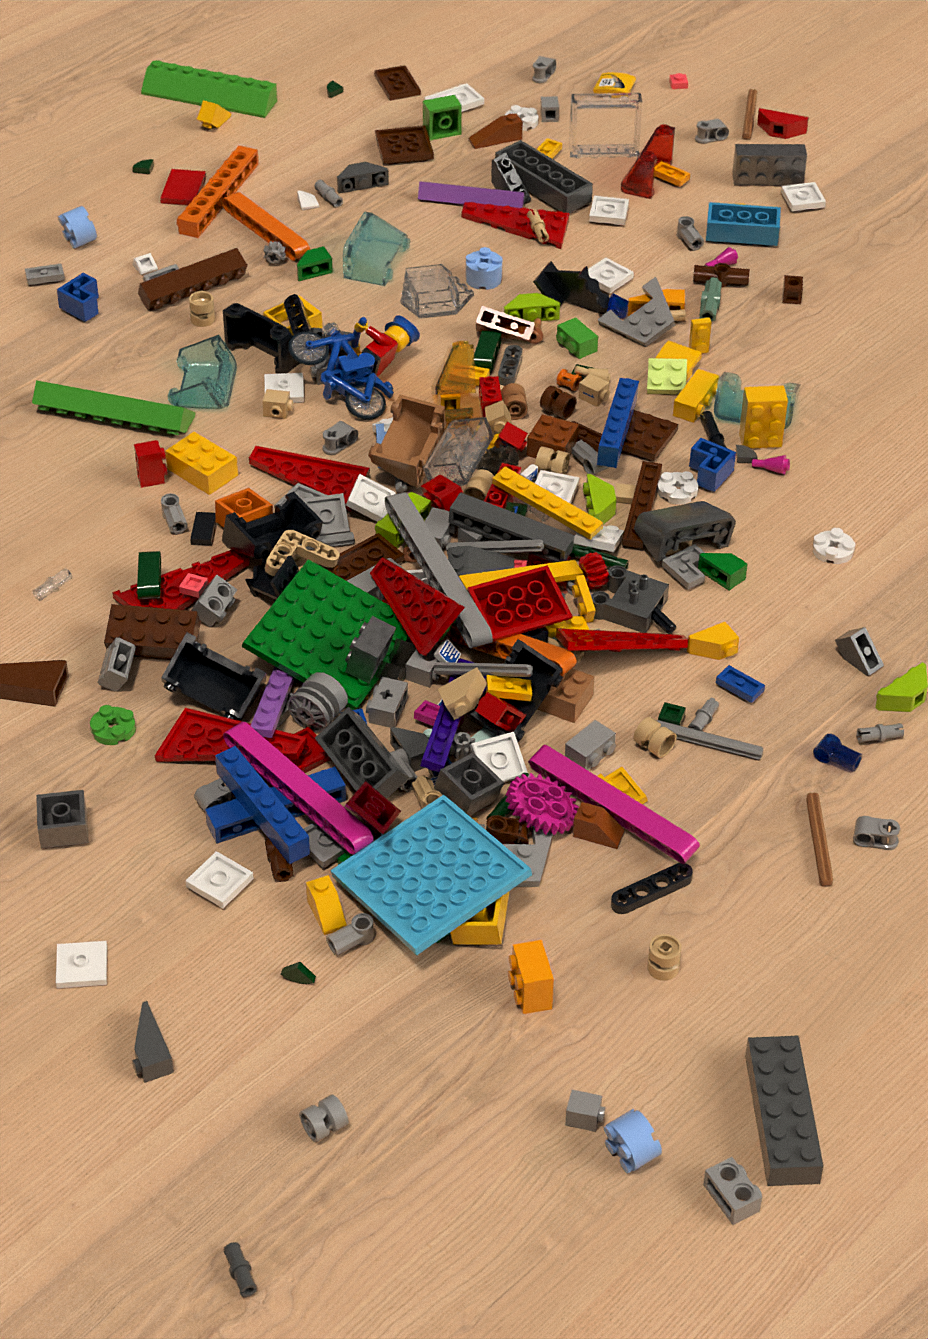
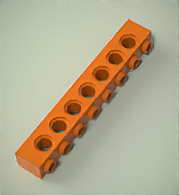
M239 145L231 153L223 165L217 169L213 177L209 179L208 183L202 187L198 195L193 198V201L178 216L176 223L179 234L195 238L200 237L222 210V199L236 193L258 166V149Z

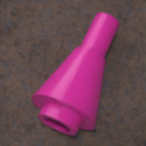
M728 247L714 260L705 263V266H714L717 263L736 264L738 254L735 249Z
M786 455L765 460L753 459L752 467L765 468L785 475L786 471L790 469V459H787Z

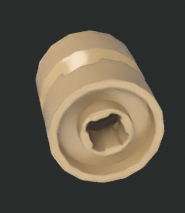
M198 291L191 294L189 306L192 324L198 327L210 326L215 322L213 295L206 291Z
M540 447L535 461V465L538 466V472L544 470L566 475L570 453L559 450L555 453L551 448Z
M483 469L475 471L463 494L484 501L492 485L494 475Z
M647 717L636 728L633 739L642 747L648 748L657 757L663 758L672 750L677 735L667 727H661V723L652 717Z
M660 934L652 938L649 946L647 969L653 978L667 981L677 976L680 966L681 943L676 937L669 934Z

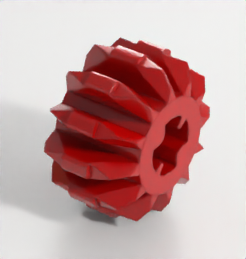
M597 552L588 553L579 559V567L583 571L590 589H597L607 584L609 573L605 560L602 559L600 554Z

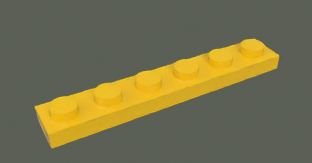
M504 467L492 478V484L590 540L603 529L602 521L507 467Z

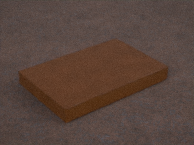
M406 65L374 71V76L389 101L421 95V89Z

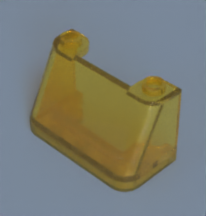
M468 341L452 342V346L447 348L431 386V395L476 393L473 344L469 345Z

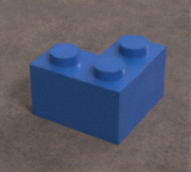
M83 272L57 289L58 304L62 310L84 322L99 314L97 279Z
M700 438L691 448L689 467L698 470V486L715 492L734 471L736 452Z

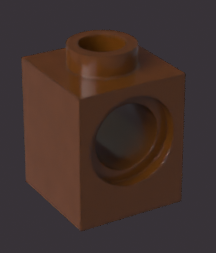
M784 275L782 303L801 305L803 276Z

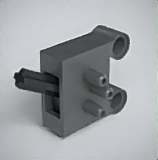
M616 565L608 570L609 581L607 582V588L610 592L615 593L612 599L603 591H597L591 595L596 610L594 619H604L641 633H647L653 622L668 634H672L676 630V625L661 611L668 600L669 584L649 578L645 574L640 575L628 571L623 566Z

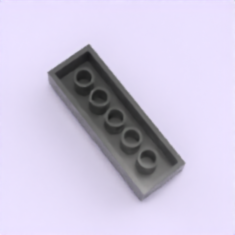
M519 140L495 152V158L507 153L526 190L559 211L571 213L592 202L593 183L524 141Z
M799 1035L749 1037L745 1058L767 1186L820 1184L824 1165Z

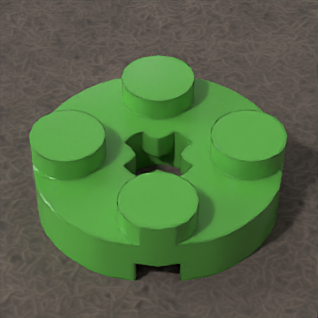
M101 706L90 721V729L94 739L104 745H117L118 741L123 739L125 741L129 740L136 730L133 712L121 707Z

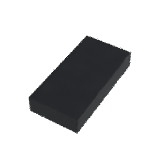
M196 512L190 538L191 545H212L216 526L215 513Z

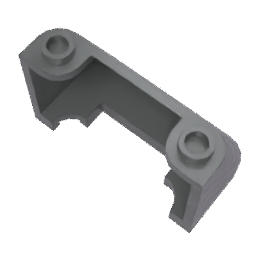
M698 501L643 512L638 516L634 530L654 559L659 562L667 558L665 554L669 550L677 551L680 542L709 537L713 543L716 542L719 549L728 547L736 520L731 513L705 501Z

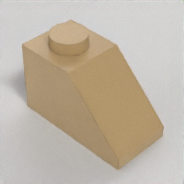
M478 667L438 688L443 702L454 720L475 709L487 682Z

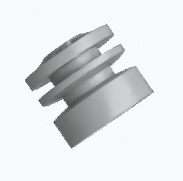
M316 672L311 674L302 687L298 688L295 694L288 700V710L294 720L303 728L309 727L313 732L319 733L345 708L348 703V697L344 688L336 679L325 673Z

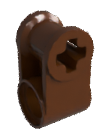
M494 815L487 819L486 831L500 843L529 844L527 836L531 827L527 828L526 821L519 822V819Z

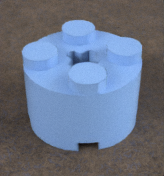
M83 206L58 216L60 224L65 229L62 231L64 238L70 241L73 249L97 238L94 224L92 221H89L87 217L89 214Z
M482 247L480 251L466 255V282L469 286L475 289L486 287V290L500 285L502 279V257L499 254L491 251L490 248Z
M631 1109L604 1127V1132L608 1137L605 1140V1145L611 1154L617 1153L621 1158L620 1164L626 1173L635 1171L662 1153L659 1139L654 1141L651 1133L654 1132V1129L646 1117L638 1110L634 1111V1109Z

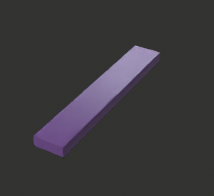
M419 181L418 199L457 204L475 202L523 208L525 192Z

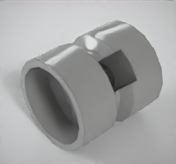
M329 1095L320 1100L318 1107L311 1105L299 1113L304 1130L314 1142L328 1136L330 1130L337 1131L348 1125L347 1113L335 1095Z

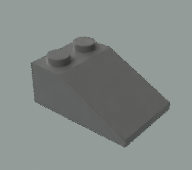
M473 546L448 548V560L458 577L459 575L511 569L515 566V559L512 556Z

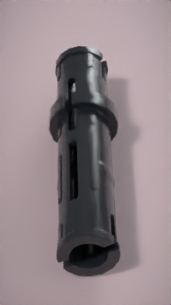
M704 411L703 415H700V419L709 436L708 441L727 448L724 444V436L722 433L720 434L712 412Z

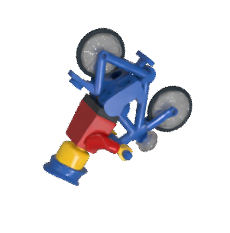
M400 315L395 316L393 321L385 325L384 333L379 332L372 326H367V319L361 317L358 323L354 325L353 333L347 335L339 333L340 329L335 322L328 323L323 327L322 337L313 332L295 334L290 339L288 348L290 355L299 363L305 365L320 364L327 358L329 349H332L327 369L320 376L321 382L325 385L323 397L328 400L331 398L333 390L338 391L339 395L342 394L346 397L345 402L350 413L365 420L378 418L386 409V400L379 390L389 399L393 397L392 384L388 381L383 383L378 378L380 374L393 361L396 353L420 338V333L416 326ZM365 330L366 334L374 340L361 352L359 339L361 333ZM341 347L347 353V356L338 357Z

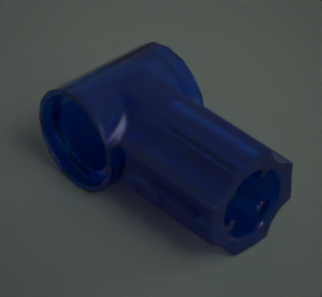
M834 734L824 735L813 750V755L818 761L822 763L832 761L854 772L858 768L863 755L842 745L840 739Z

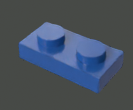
M730 665L716 677V684L750 703H753L765 690L764 684Z

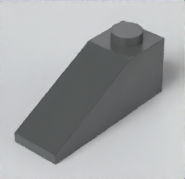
M147 1001L142 1002L134 1047L136 1059L132 1060L136 1075L141 1074L144 1083L174 1073L172 1057Z

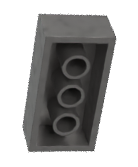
M735 144L732 172L734 185L786 186L804 183L807 162L805 144Z

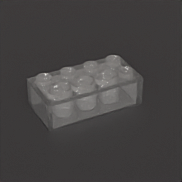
M486 417L450 421L423 467L428 481L441 474L459 486L467 485L494 437Z

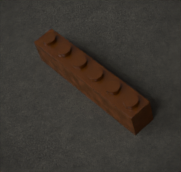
M234 248L142 282L139 285L138 295L148 311L160 309L168 303H176L184 297H190L195 292L208 291L216 285H224L232 279L242 278L245 275L247 263L238 248Z

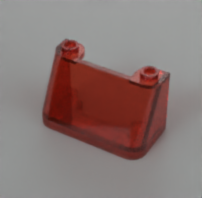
M662 124L654 130L621 181L620 190L623 193L652 199L654 196L655 166L661 161L672 165L675 127Z

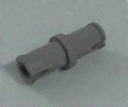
M238 1242L229 1243L224 1247V1254L230 1265L229 1273L236 1280L240 1295L242 1297H249L257 1291V1286L250 1273L251 1265L245 1260L240 1244Z

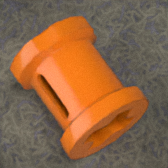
M562 369L557 376V385L567 386L572 391H577L579 382L582 381L581 375L568 373L566 369Z

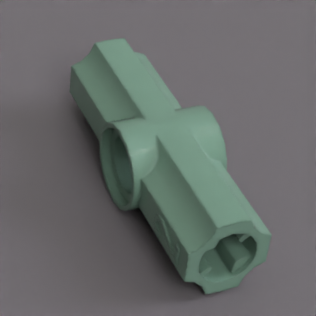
M711 277L706 281L705 289L702 291L699 319L710 317L711 322L716 319L717 310L720 307L722 282L718 278Z

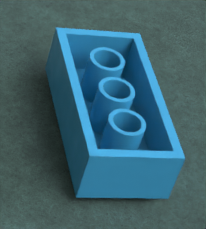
M709 202L706 241L778 246L781 207Z

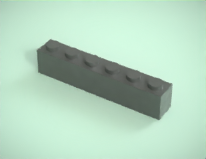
M461 492L450 507L448 523L496 541L543 540L544 549L542 552L527 553L554 563L566 561L573 550L575 535Z

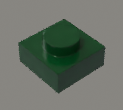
M664 702L658 720L681 726L686 707Z

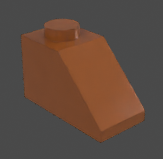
M581 802L574 817L573 837L618 849L625 829L604 808Z

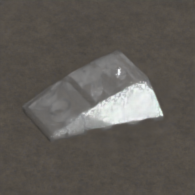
M443 264L406 268L401 304L420 319L456 315L474 296V291L468 290L466 284H461L459 278L453 277L452 272Z

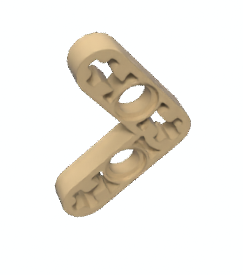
M286 530L269 554L265 564V571L269 575L275 576L288 556L293 557L294 554H298L322 566L332 568L337 565L340 554L337 549L297 531ZM309 546L314 548L315 550L310 551L307 550L305 547ZM278 551H285L288 555H282Z

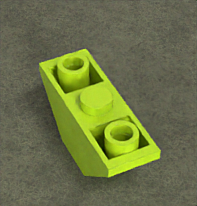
M540 293L519 294L504 306V313L530 322H534L536 318L541 319V321L559 320L560 302Z
M587 474L586 483H583V494L587 495L585 497L586 508H590L588 509V514L602 521L604 525L616 514L614 486L592 474Z
M922 662L916 667L910 668L906 674L897 677L887 687L881 688L876 695L875 708L878 711L911 712L923 704L928 689L926 664Z

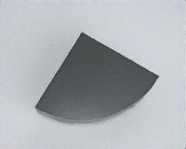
M736 445L737 463H752L753 459H758L756 452L744 445Z

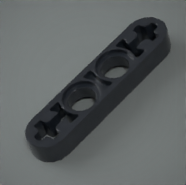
M296 294L288 296L284 301V307L293 335L300 332H312L303 302ZM300 336L296 341L301 347H306V342L313 341L314 337Z
M677 863L626 886L612 894L611 908L615 913L627 914L684 888L692 882L693 869L686 863ZM665 881L668 885L660 887L656 882ZM645 890L648 892V895L639 896L636 894V891Z

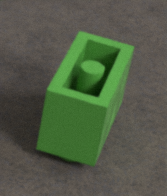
M576 317L557 325V341L578 359L597 352L598 336Z

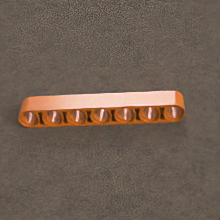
M236 192L222 199L223 208L227 213L266 242H280L283 247H286L284 253L290 260L300 259L307 250H310V246L305 239L242 193Z
M455 623L452 624L447 636L453 642L468 647ZM522 634L473 648L506 659L512 652L513 645L519 639L563 668L562 676L577 663L576 657L571 651Z

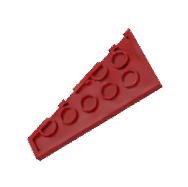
M464 202L461 218L480 224L486 222L495 229L502 227L505 228V232L523 238L538 239L536 233L531 228V222L527 216L530 210L535 215L533 209ZM544 209L537 210L541 220L545 223V229L549 235V239L546 242L542 237V244L547 245L549 242L555 244L556 248L562 249L569 222V213L546 211Z
M383 557L370 572V575L419 654L426 656L465 608L455 600Z
M556 628L557 639L568 651L609 650L621 652L622 649L657 650L661 648L679 651L681 648H688V638L678 634Z
M184 708L154 755L156 762L216 761L215 755L229 749L224 740L223 733L242 721ZM275 730L272 738L264 737L289 760L298 759L307 744L306 737Z

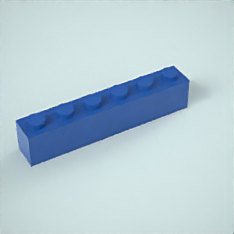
M630 378L619 379L599 443L597 465L617 468L637 401L639 381Z
M234 746L215 755L218 776L286 861L292 864L309 855V835L239 749Z
M336 767L308 775L339 803L346 801V785ZM275 787L270 788L294 818L305 815ZM237 798L205 809L206 824L216 844L261 829Z

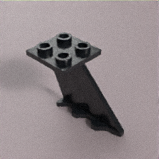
M550 261L533 281L542 295L560 302V306L566 301L603 315L608 312L610 298L608 294L600 291L597 279L589 276L587 266L582 271L558 270L553 262Z
M268 556L262 558L261 566H254L253 578L245 579L253 596H258V592L277 600L299 572L292 556L286 558L275 576L269 575L265 571Z

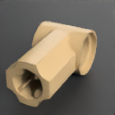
M425 775L417 777L412 782V789L422 809L442 796L440 792L434 789L431 778Z

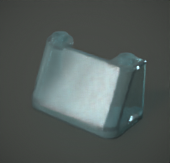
M364 212L344 245V278L386 286L388 280H391L393 276L391 263L398 250L405 252L406 249H409L410 238H408L406 233L374 213Z
M220 335L179 349L177 365L180 369H183L184 376L180 390L175 387L169 390L168 400L170 404L184 408L222 409L228 407L237 363Z
M723 372L719 378L714 414L718 419L740 423L744 390H741V378L735 373ZM784 384L788 399L784 429L788 428L792 422L801 384Z

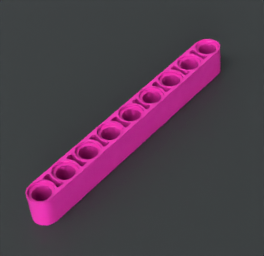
M242 721L223 733L224 740L229 748L236 746L263 778L350 854L354 855L373 842V835L367 826L249 724Z
M543 744L528 760L530 767L545 778L547 776L550 777L551 782L557 780L559 787L565 786V791L572 792L573 796L584 803L604 808L622 827L677 862L685 864L700 847L697 839L551 747Z

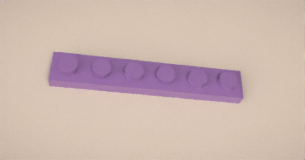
M275 666L250 725L262 737L268 738L273 737L295 680L294 677Z

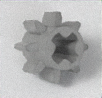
M270 241L269 246L265 245L264 259L267 258L270 264H279L281 259H285L286 254L284 252L286 247H283L280 242Z
M465 732L456 733L449 755L454 754V757L460 760L471 754L470 745L475 743V738H471Z

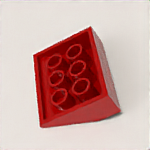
M548 565L467 588L468 593L491 629L492 642L573 618Z

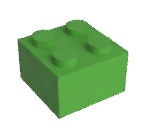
M455 95L423 100V125L426 126L430 140L461 135L462 105Z

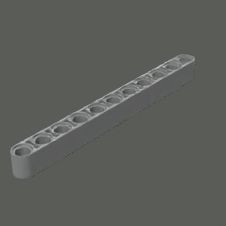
M403 492L386 496L384 501L389 516L432 587L465 607L456 618L455 625L468 647L474 648L492 643L493 638L489 625L408 494Z

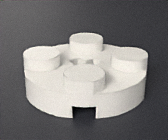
M513 105L511 110L505 114L517 113L523 121V131H527V128L530 127L534 129L538 125V114L535 108Z
M688 471L683 473L664 472L661 474L658 482L657 492L660 498L668 499V503L676 505L687 504L691 502V498L694 496L696 498L698 483L693 478V474Z
M833 528L831 531H824L815 535L813 553L819 560L823 562L830 560L834 561L833 564H843L852 558L855 542L849 535L843 533L842 529Z

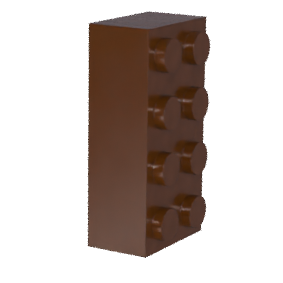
M111 604L104 640L106 650L117 637L136 646L133 657L171 660L186 632L196 636V641H198L201 625L197 611Z

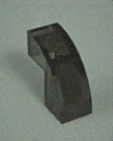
M396 638L389 659L390 663L381 661L376 678L382 679V677L404 681L406 679V663L416 650L415 645Z

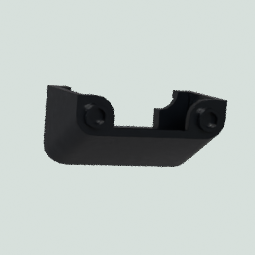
M233 303L223 310L225 348L233 351L236 346H243L244 350L254 346L275 357L276 374L288 373L301 364L290 355L288 345L293 335L287 327L239 303ZM295 340L292 345L293 352L303 360V351Z
M291 492L285 495L287 501L282 506L276 505L275 512L247 523L235 512L226 515L222 542L228 549L255 559H261L269 556L286 530H294L313 539L318 538L321 534L323 521L295 492Z
M186 632L161 677V681L164 683L163 687L172 693L178 691L223 714V717L241 721L266 682V672L258 668L251 672L249 666L246 665L244 667L212 651L204 643L201 646L196 641V636Z
M517 639L512 647V652L506 657L504 664H528L532 666V676L511 677L531 680V701L500 699L526 715L522 723L514 730L517 742L519 743L525 734L523 729L552 687L557 688L564 677L561 675L563 668ZM486 690L484 691V693L482 694V696L480 697V699H481L483 696H485ZM478 704L475 709L467 713L468 719L497 736L510 733L477 713L475 710Z

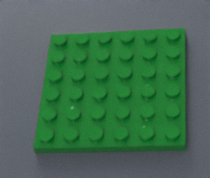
M308 559L244 640L242 648L303 683L311 674L316 672L332 676L341 684L347 694L348 703L345 707L356 710L360 708L410 637L390 605ZM374 616L396 627L385 658L368 684L345 672L348 665L345 660L351 650L349 648L353 639L360 636L358 633L364 622L368 623L371 617Z

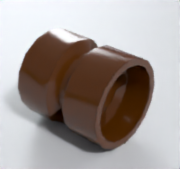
M552 385L545 389L540 399V407L554 413V415L564 420L572 415L577 404L575 396L563 392Z

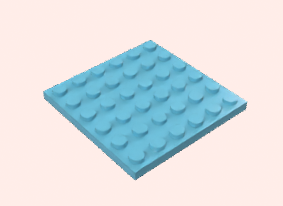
M442 795L330 870L332 877L416 955L532 876L531 868L445 795Z

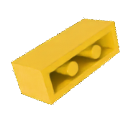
M697 369L674 400L673 416L694 423L700 415H703L705 407L711 404L714 395H717L720 391L721 385L718 384L719 375Z

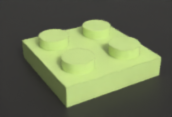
M649 358L647 394L679 395L686 385L687 359Z

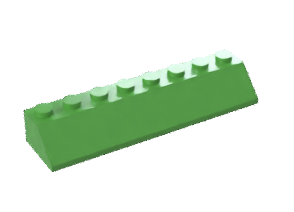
M153 60L146 68L141 90L142 95L199 106L205 100L218 104L230 112L265 118L277 102L276 83L208 71L207 69H197L191 66H181L175 63H165L160 60Z
M36 380L32 404L38 405L39 410L50 411V408L57 409L56 413L68 415L69 411L74 412L76 417L86 418L87 415L93 416V420L104 422L106 418L111 419V423L123 425V422L130 423V427L140 429L144 425L149 426L148 430L160 432V429H165L168 434L177 436L179 432H187L196 412L184 407Z

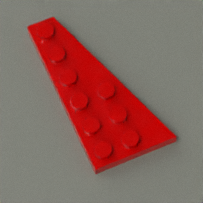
M256 445L249 456L250 465L293 485L299 483L326 495L343 493L346 510L350 512L352 508L346 506V503L359 474L367 478L370 474L369 467Z
M229 550L212 556L210 561L202 564L198 561L191 564L192 567L182 570L179 568L162 574L160 599L138 600L137 584L131 585L130 589L124 592H120V590L112 592L113 599L122 605L184 610L199 599L182 594L179 591V586L188 573L208 578V584L216 575L226 581L248 566L249 558L242 553Z

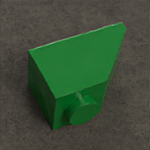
M324 246L307 250L297 264L298 281L333 273L332 257Z
M701 553L699 555L698 569L704 575L730 591L746 579L748 563L732 553Z

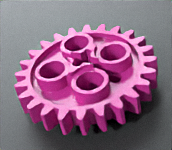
M532 773L528 777L525 774H522L520 778L516 777L506 792V796H508L506 802L510 803L508 809L514 810L512 815L520 816L519 822L526 821L527 828L534 826L536 832L542 829L546 835L548 831H551L553 835H556L557 831L561 834L565 830L569 831L574 826V817L579 806L575 805L576 799L570 798L572 792L564 791L565 786L559 787L557 780L550 782V777L547 776L546 779H543L541 774H538L537 778Z

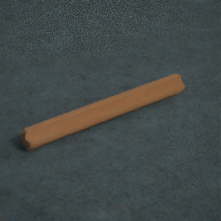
M756 89L748 90L742 131L743 139L751 138L757 99Z
M816 792L808 793L806 802L819 880L822 886H831L833 884V874L820 798Z

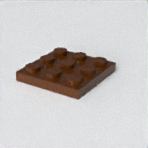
M425 125L375 130V138L383 164L434 159L433 148Z
M634 409L622 451L655 461L678 431L679 424Z

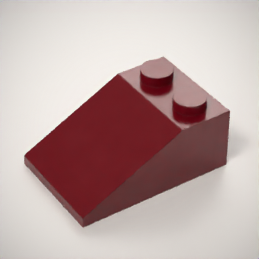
M366 781L344 806L367 826L372 835H377L378 837H381L401 812L400 809Z

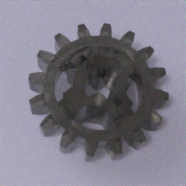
M501 445L499 448L494 446L491 449H487L485 454H480L481 458L476 459L477 463H475L477 470H487L495 476L502 463L517 466L519 464V457L515 448H511L510 445L505 448L504 445Z

